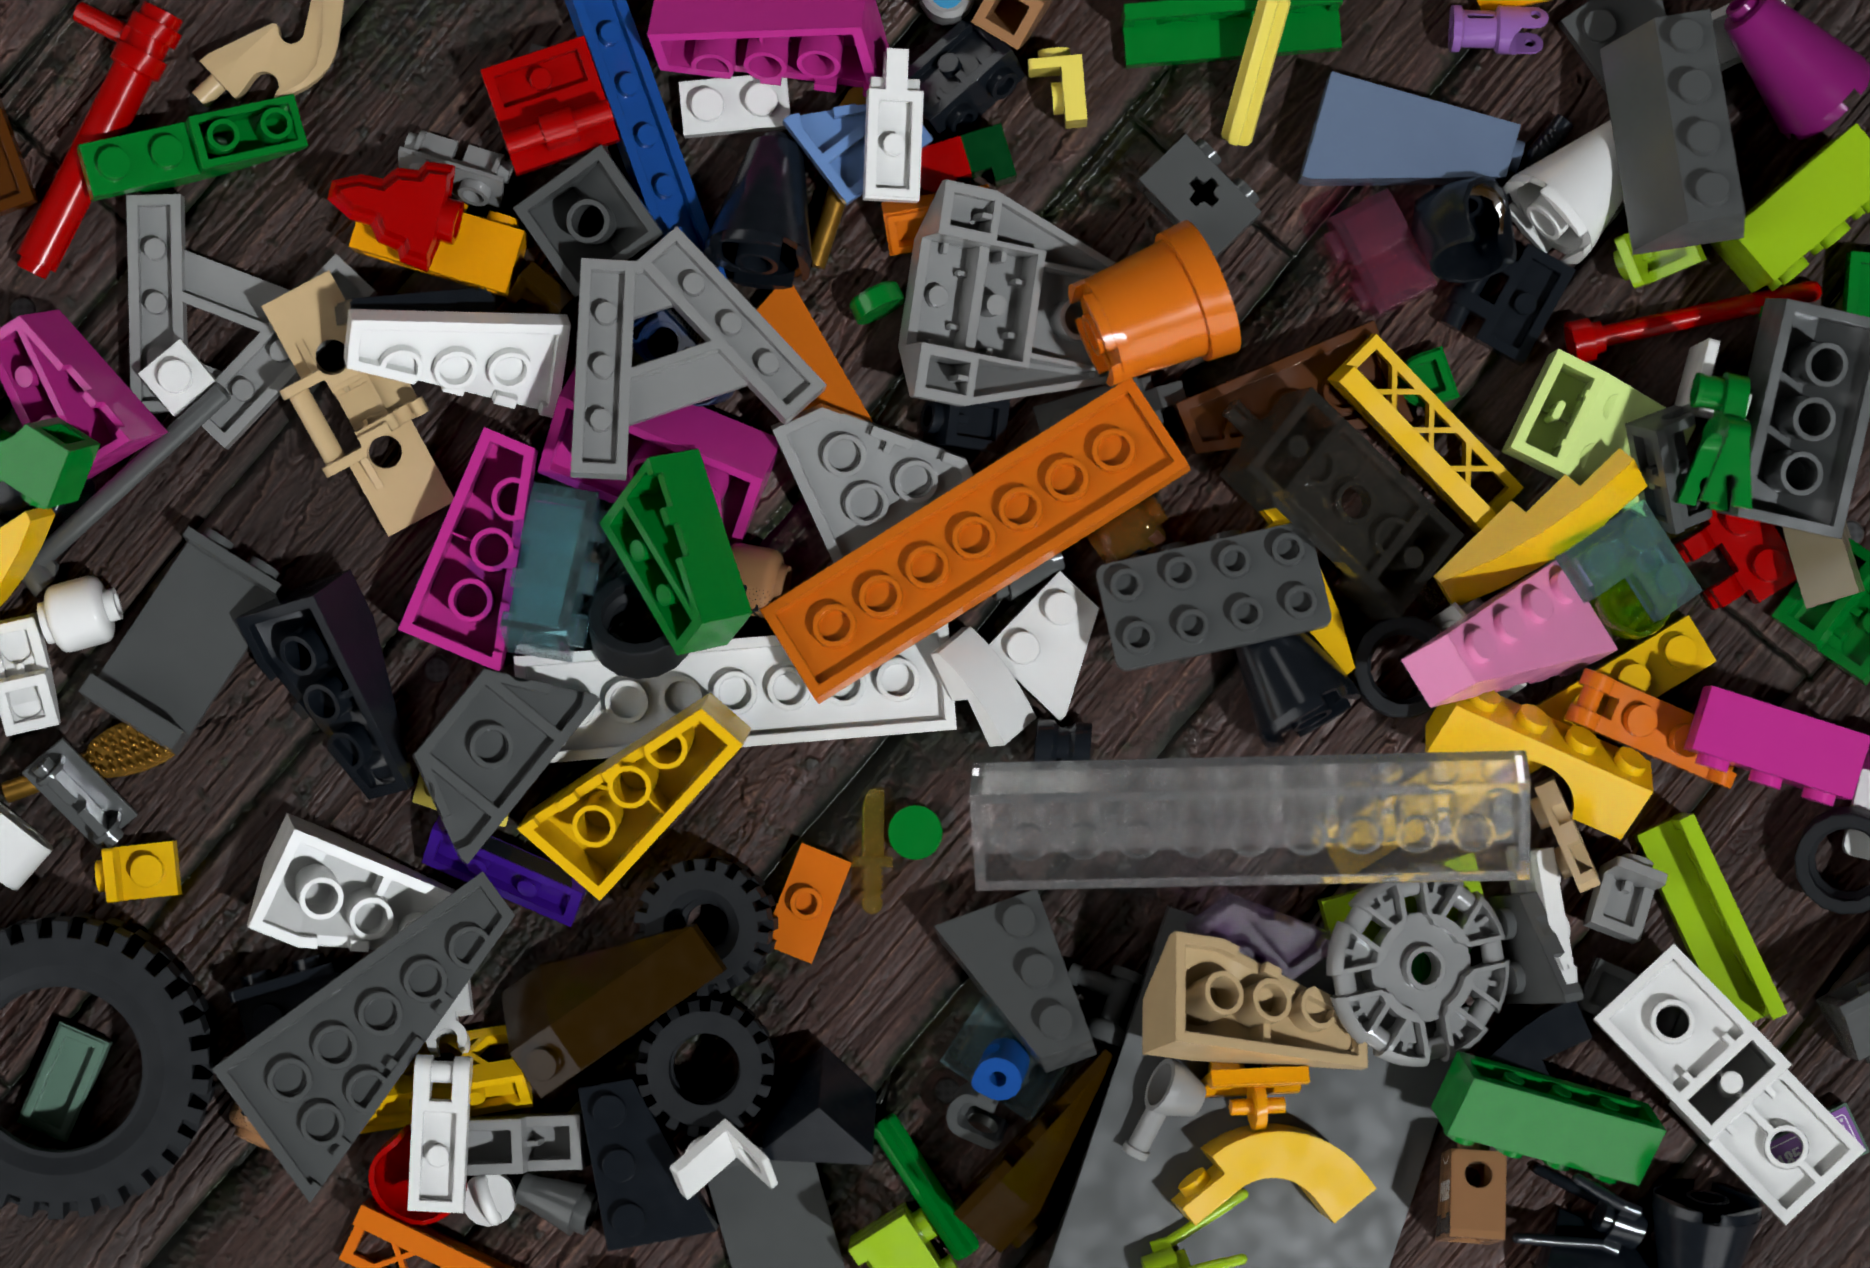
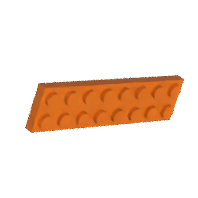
M1133 378L1128 379L760 609L812 696L820 704L1191 471L1189 463Z

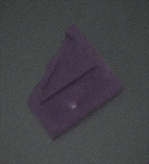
M1228 893L1185 924L1188 933L1224 938L1239 946L1240 953L1262 964L1268 961L1283 969L1281 974L1292 980L1327 956L1332 934L1330 931L1232 893Z

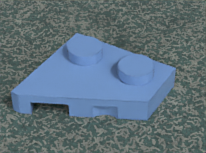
M866 104L833 107L832 110L800 115V113L790 114L783 119L782 124L846 207L863 194ZM922 126V148L930 145L934 139L926 128Z

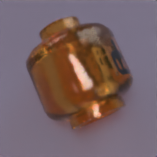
M1151 495L1087 535V538L1106 564L1152 554L1166 543L1167 535L1162 523L1169 519V516L1157 499Z

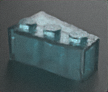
M538 482L533 483L520 538L522 548L518 568H513L510 587H514L509 612L503 611L500 623L507 652L572 663L575 647L584 648L589 622L588 615L581 614L585 594L594 596L599 572V563L591 562L594 542L604 543L606 536L599 523L608 511L601 510L599 492Z

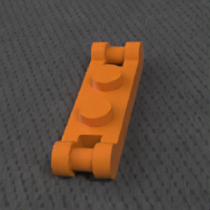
M1584 668L1579 680V684L1583 688L1576 705L1570 703L1564 718L1565 720L1708 782L1732 789L1737 776L1736 773L1732 772L1734 766L1729 765L1727 773L1698 765L1695 763L1697 754L1684 749L1694 714L1618 682L1600 672ZM1603 695L1609 697V700L1601 716L1596 712Z

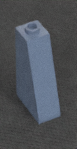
M1332 71L1325 83L1298 184L1305 186L1445 185L1450 182L1479 176L1494 178L1500 184L1507 177L1508 171L1516 173L1519 168L1525 148V142L1517 140L1521 124Z

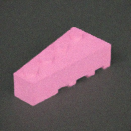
M1559 557L1514 582L1401 659L1431 708L1477 697L1489 691L1495 690V692L1507 690L1527 682L1533 684L1557 675L1560 677L1571 675L1617 651L1618 648L1581 590L1577 577L1570 572L1562 557Z

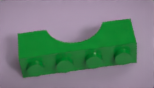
M59 417L25 424L16 434L0 428V482H5L21 492V497L25 502L41 509H51L52 507L78 501L100 443Z

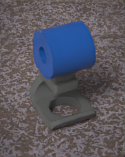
M998 1038L990 1042L985 1048L972 1081L956 1089L947 1109V1124L954 1134L990 1150L996 1148L1003 1141L1009 1123L1006 1119L992 1113L995 1112L1000 1100H1008L1014 1097L1021 1089L1030 1064L1028 1051L1021 1043L1010 1038ZM969 1122L981 1123L987 1126L993 1133L979 1131L971 1126Z

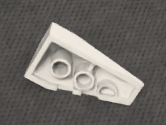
M286 813L264 860L247 926L250 929L298 948L317 949L318 946L368 952L369 949H377L456 890L340 834Z

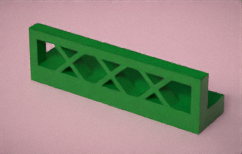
M1163 0L1124 4L1121 13L1125 69L1242 59L1258 0ZM1291 0L1276 56L1340 51L1342 39L1339 9L1343 0Z

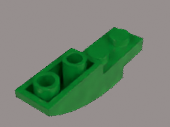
M291 94L189 116L186 122L79 144L77 153L90 200L93 202L141 191L143 195L227 174L306 149L308 143L295 96Z

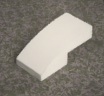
M37 612L0 620V717L6 737L56 726L61 723L51 664Z
M971 626L962 627L931 653V657L952 701L968 700L989 747L1005 746L1037 718L1028 699L1007 666Z

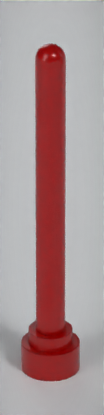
M1805 281L1778 287L1774 291L1768 289L1602 325L1600 321L1591 322L1589 318L1568 321L1564 324L1566 348L1569 354L1589 362L1596 360L1598 354L1605 353L1607 346L1760 314L1765 298H1787L1805 303L1815 302L1821 297L1822 288L1816 281Z

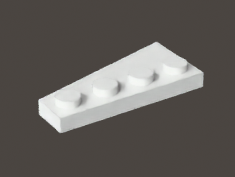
M349 309L344 361L347 369L413 385L419 380L441 386L442 392L463 396L464 392L492 398L493 404L515 409L518 404L538 409L539 415L553 418L558 397L562 391L571 324L567 314Z

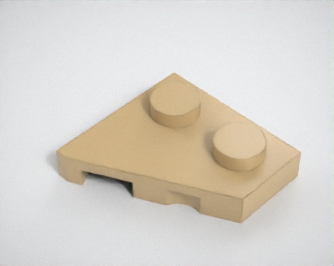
M1554 775L1535 783L1534 789L1537 797L1528 801L1541 830L1551 826L1559 844V847L1554 848L1555 859L1564 880L1573 876L1580 893L1601 885L1597 869L1574 819H1572V814Z

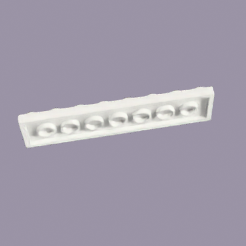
M948 623L820 704L812 696L776 635L734 638L727 645L689 653L675 669L658 677L633 679L615 674L601 664L593 650L513 657L515 677L540 681L580 692L593 693L601 699L550 763L610 758L710 692L751 727L742 747L957 730L955 701H952L931 657V653L949 639Z

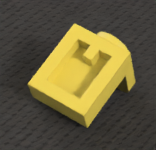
M1052 47L1038 50V58L1028 59V77L1061 75V82L1051 83L1053 114H1064L1065 129L1087 127L1082 54L1070 55V48Z

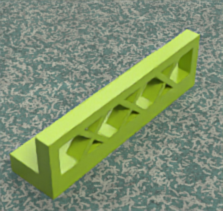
M1681 812L1634 834L1633 837L1642 856L1654 863V869L1668 874L1665 886L1658 890L1696 967L1751 1023L1763 1017L1775 1020L1788 1014L1694 813Z

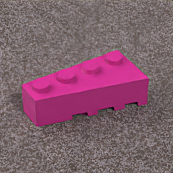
M486 427L483 428L398 630L497 672H504L538 451L535 448Z

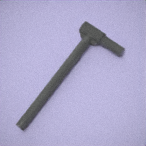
M216 382L166 428L167 434L147 445L45 539L32 566L22 580L23 584L36 598L43 596L49 586L57 584L60 580L58 578L59 564L55 560L231 399L230 394L222 385ZM0 518V527H2L6 523Z

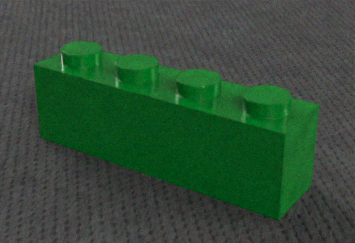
M1457 1051L1431 1105L1433 1112L1443 1127L1445 1135L1459 1144L1472 1146L1476 1142L1494 1147L1498 1152L1511 1158L1519 1159L1522 1155L1540 1159L1548 1166L1559 1171H1569L1570 1168L1585 1171L1596 1179L1608 1184L1622 1181L1639 1186L1667 1131L1648 1103Z

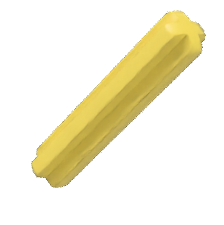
M1258 0L1221 132L1222 138L1231 145L1248 146L1252 143L1291 0Z

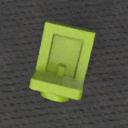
M1629 233L1614 238L1618 249L1613 252L1616 267L1625 281L1631 280L1634 288L1649 285L1707 260L1701 245L1632 255Z

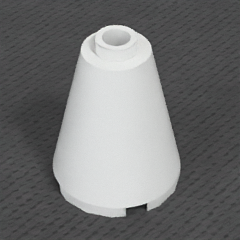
M1611 120L1515 174L1503 187L1506 194L1510 193L1513 201L1509 205L1511 218L1521 233L1535 247L1545 253L1554 248L1566 254L1560 260L1565 264H1579L1589 255L1623 201Z

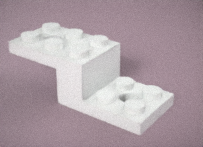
M1675 944L1671 945L1593 1019L1671 1101L1668 1104L1671 1109L1784 1226L1796 1217L1866 1150L1788 1070L1792 1064ZM1677 1007L1685 1012L1689 1021L1685 1034L1677 1038H1669L1658 1030L1656 1017L1662 1009ZM1786 1131L1793 1133L1799 1138L1802 1152L1795 1162L1782 1163L1774 1158L1771 1153L1770 1144L1775 1134Z

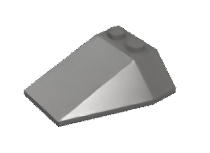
M947 179L942 180L914 238L898 343L909 396L961 407L1106 384L1110 371L1099 375L1089 358L1075 323V319L1084 315L1081 303L1079 301L1070 305L1068 286L1115 264V262L997 190Z

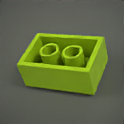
M1856 123L1831 139L1745 213L1744 238L1710 243L1751 293L1766 285L1772 291L1782 284L1786 285L1810 264L1804 258L1805 254L1810 252L1815 256L1821 250L1828 249L1851 229L1845 221L1848 217L1855 221L1863 214L1870 212V138Z

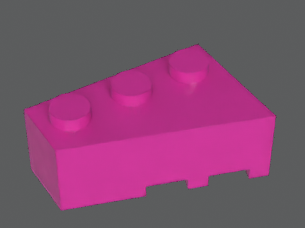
M59 309L19 315L0 327V380L22 426L32 422L59 417L99 442L100 447L87 479L96 476L168 433L163 425Z
M1704 686L1684 749L1697 754L1695 763L1724 773H1727L1729 765L1749 771L1748 780L1777 790H1780L1782 783L1803 789L1802 798L1833 807L1835 799H1853L1870 745V735L1716 686Z

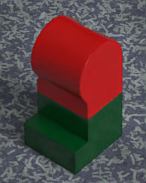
M1001 123L922 148L920 192L923 195L936 193L942 180L945 179L962 183L991 174L995 188L1016 182L1017 174Z

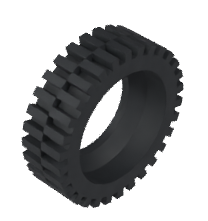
M65 912L49 913L39 919H35L34 916L16 922L12 926L0 929V1010L15 998L42 988L69 987L89 992L112 1005L128 1022L138 1041L143 1066L141 1088L130 1114L115 1131L95 1143L66 1150L41 1148L20 1140L0 1125V1209L7 1202L19 1205L17 1215L32 1218L38 1210L48 1211V1219L63 1220L71 1211H78L79 1218L95 1215L101 1207L106 1205L109 1206L110 1210L125 1204L129 1197L135 1193L138 1196L143 1194L153 1186L159 1177H164L190 1145L208 1113L206 1109L213 1098L217 1083L213 1082L214 1072L212 1068L218 1065L219 1052H213V1042L217 1038L215 1023H208L205 1012L210 1008L204 993L199 996L196 995L191 986L196 979L188 968L182 972L172 962L176 955L167 946L159 950L149 943L153 937L152 935L141 929L132 933L123 928L126 923L112 917L105 922L95 920L96 914L80 912L76 916L71 917L65 916Z

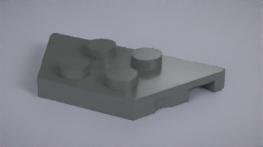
M482 669L412 754L457 856L462 862L468 864L598 704L601 699L597 695Z

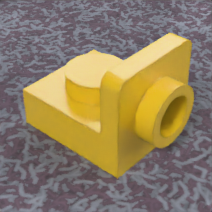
M177 840L103 848L101 850L102 859L95 862L97 889L99 892H105L107 903L182 894Z

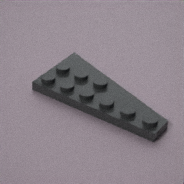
M483 871L212 1068L218 1079L309 1203L314 1199L515 917V914Z

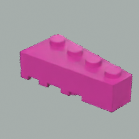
M654 0L647 32L661 71L731 79L734 71L744 72L759 79L762 84L781 86L783 77L814 81V90L836 93L837 85L863 88L864 97L867 96L870 77H882L883 52H886V49L889 48L876 0Z

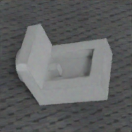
M1629 853L1617 856L1600 865L1598 874L1601 885L1593 888L1583 926L1629 944L1639 942L1654 891L1665 886L1668 874L1654 869V863L1651 860Z

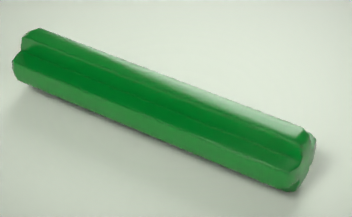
M889 1114L877 1121L874 1131L875 1139L953 1258L959 1261L974 1253L979 1248L978 1239L972 1230L953 1214V1201L898 1117L894 1114Z

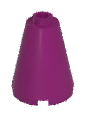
M1733 0L1726 9L1728 17L1724 22V29L1778 130L1785 138L1790 140L1793 133L1798 140H1804L1825 130L1849 110L1843 101L1853 89L1862 95L1870 81V63L1866 58L1781 0Z

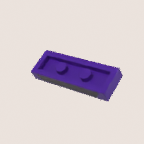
M440 816L432 827L421 862L465 882H469L483 871L502 898L569 927L572 926L586 893V889L559 865L493 836H490L472 860L465 864L458 858Z

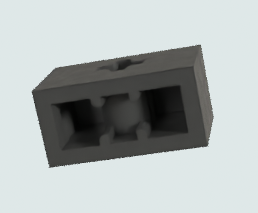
M1185 134L1138 179L1136 187L1173 225L1183 220L1193 223L1206 240L1216 259L1258 219L1261 211L1255 204L1260 199L1253 189L1241 178L1236 177L1231 181L1217 167L1222 162V159L1206 141L1199 138L1194 143ZM1192 184L1199 189H1203L1207 185L1212 187L1214 190L1210 198L1213 204L1212 207L1206 202H1202L1198 206L1191 202L1194 193L1191 187Z

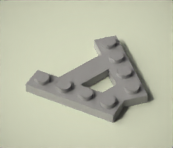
M182 194L126 195L130 389L151 413H170L138 373L179 339L185 341L188 345L187 305L260 332L223 372L205 365L219 384L228 391L231 399L208 419L202 427L225 449L229 450L281 395L279 391L292 384L299 376L261 307L290 290L187 251L185 240V197ZM336 253L313 277L315 278L330 270L345 300L373 297L378 294ZM333 339L326 340L319 345L316 352V357L333 341Z
M678 226L637 261L581 258L570 477L626 480L629 426L748 386L785 426L825 391L827 384ZM673 307L705 341V343L632 367L633 325L635 319Z

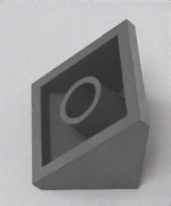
M599 145L513 207L575 298L579 297L581 258L637 261L665 235L603 145Z

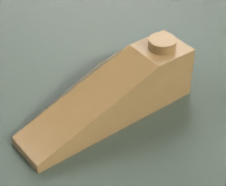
M1178 931L1170 933L1143 997L1142 1054L1205 1062L1309 1066L1354 1070L1368 1068V1044L1366 1042L1358 1044L1345 1030L1333 1008L1330 999L1332 995L1315 986L1307 988L1281 974L1283 969L1268 961L1261 964L1240 953L1239 946L1224 938Z

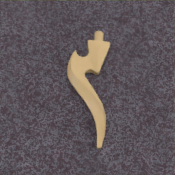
M311 0L303 37L296 43L290 44L282 39L280 27L275 23H271L208 53L200 62L211 74L192 93L206 108L226 90L239 102L246 95L255 80L265 74L272 75L278 80L279 88L274 98L291 94L296 96L308 90L324 76L335 59L339 46L344 0Z

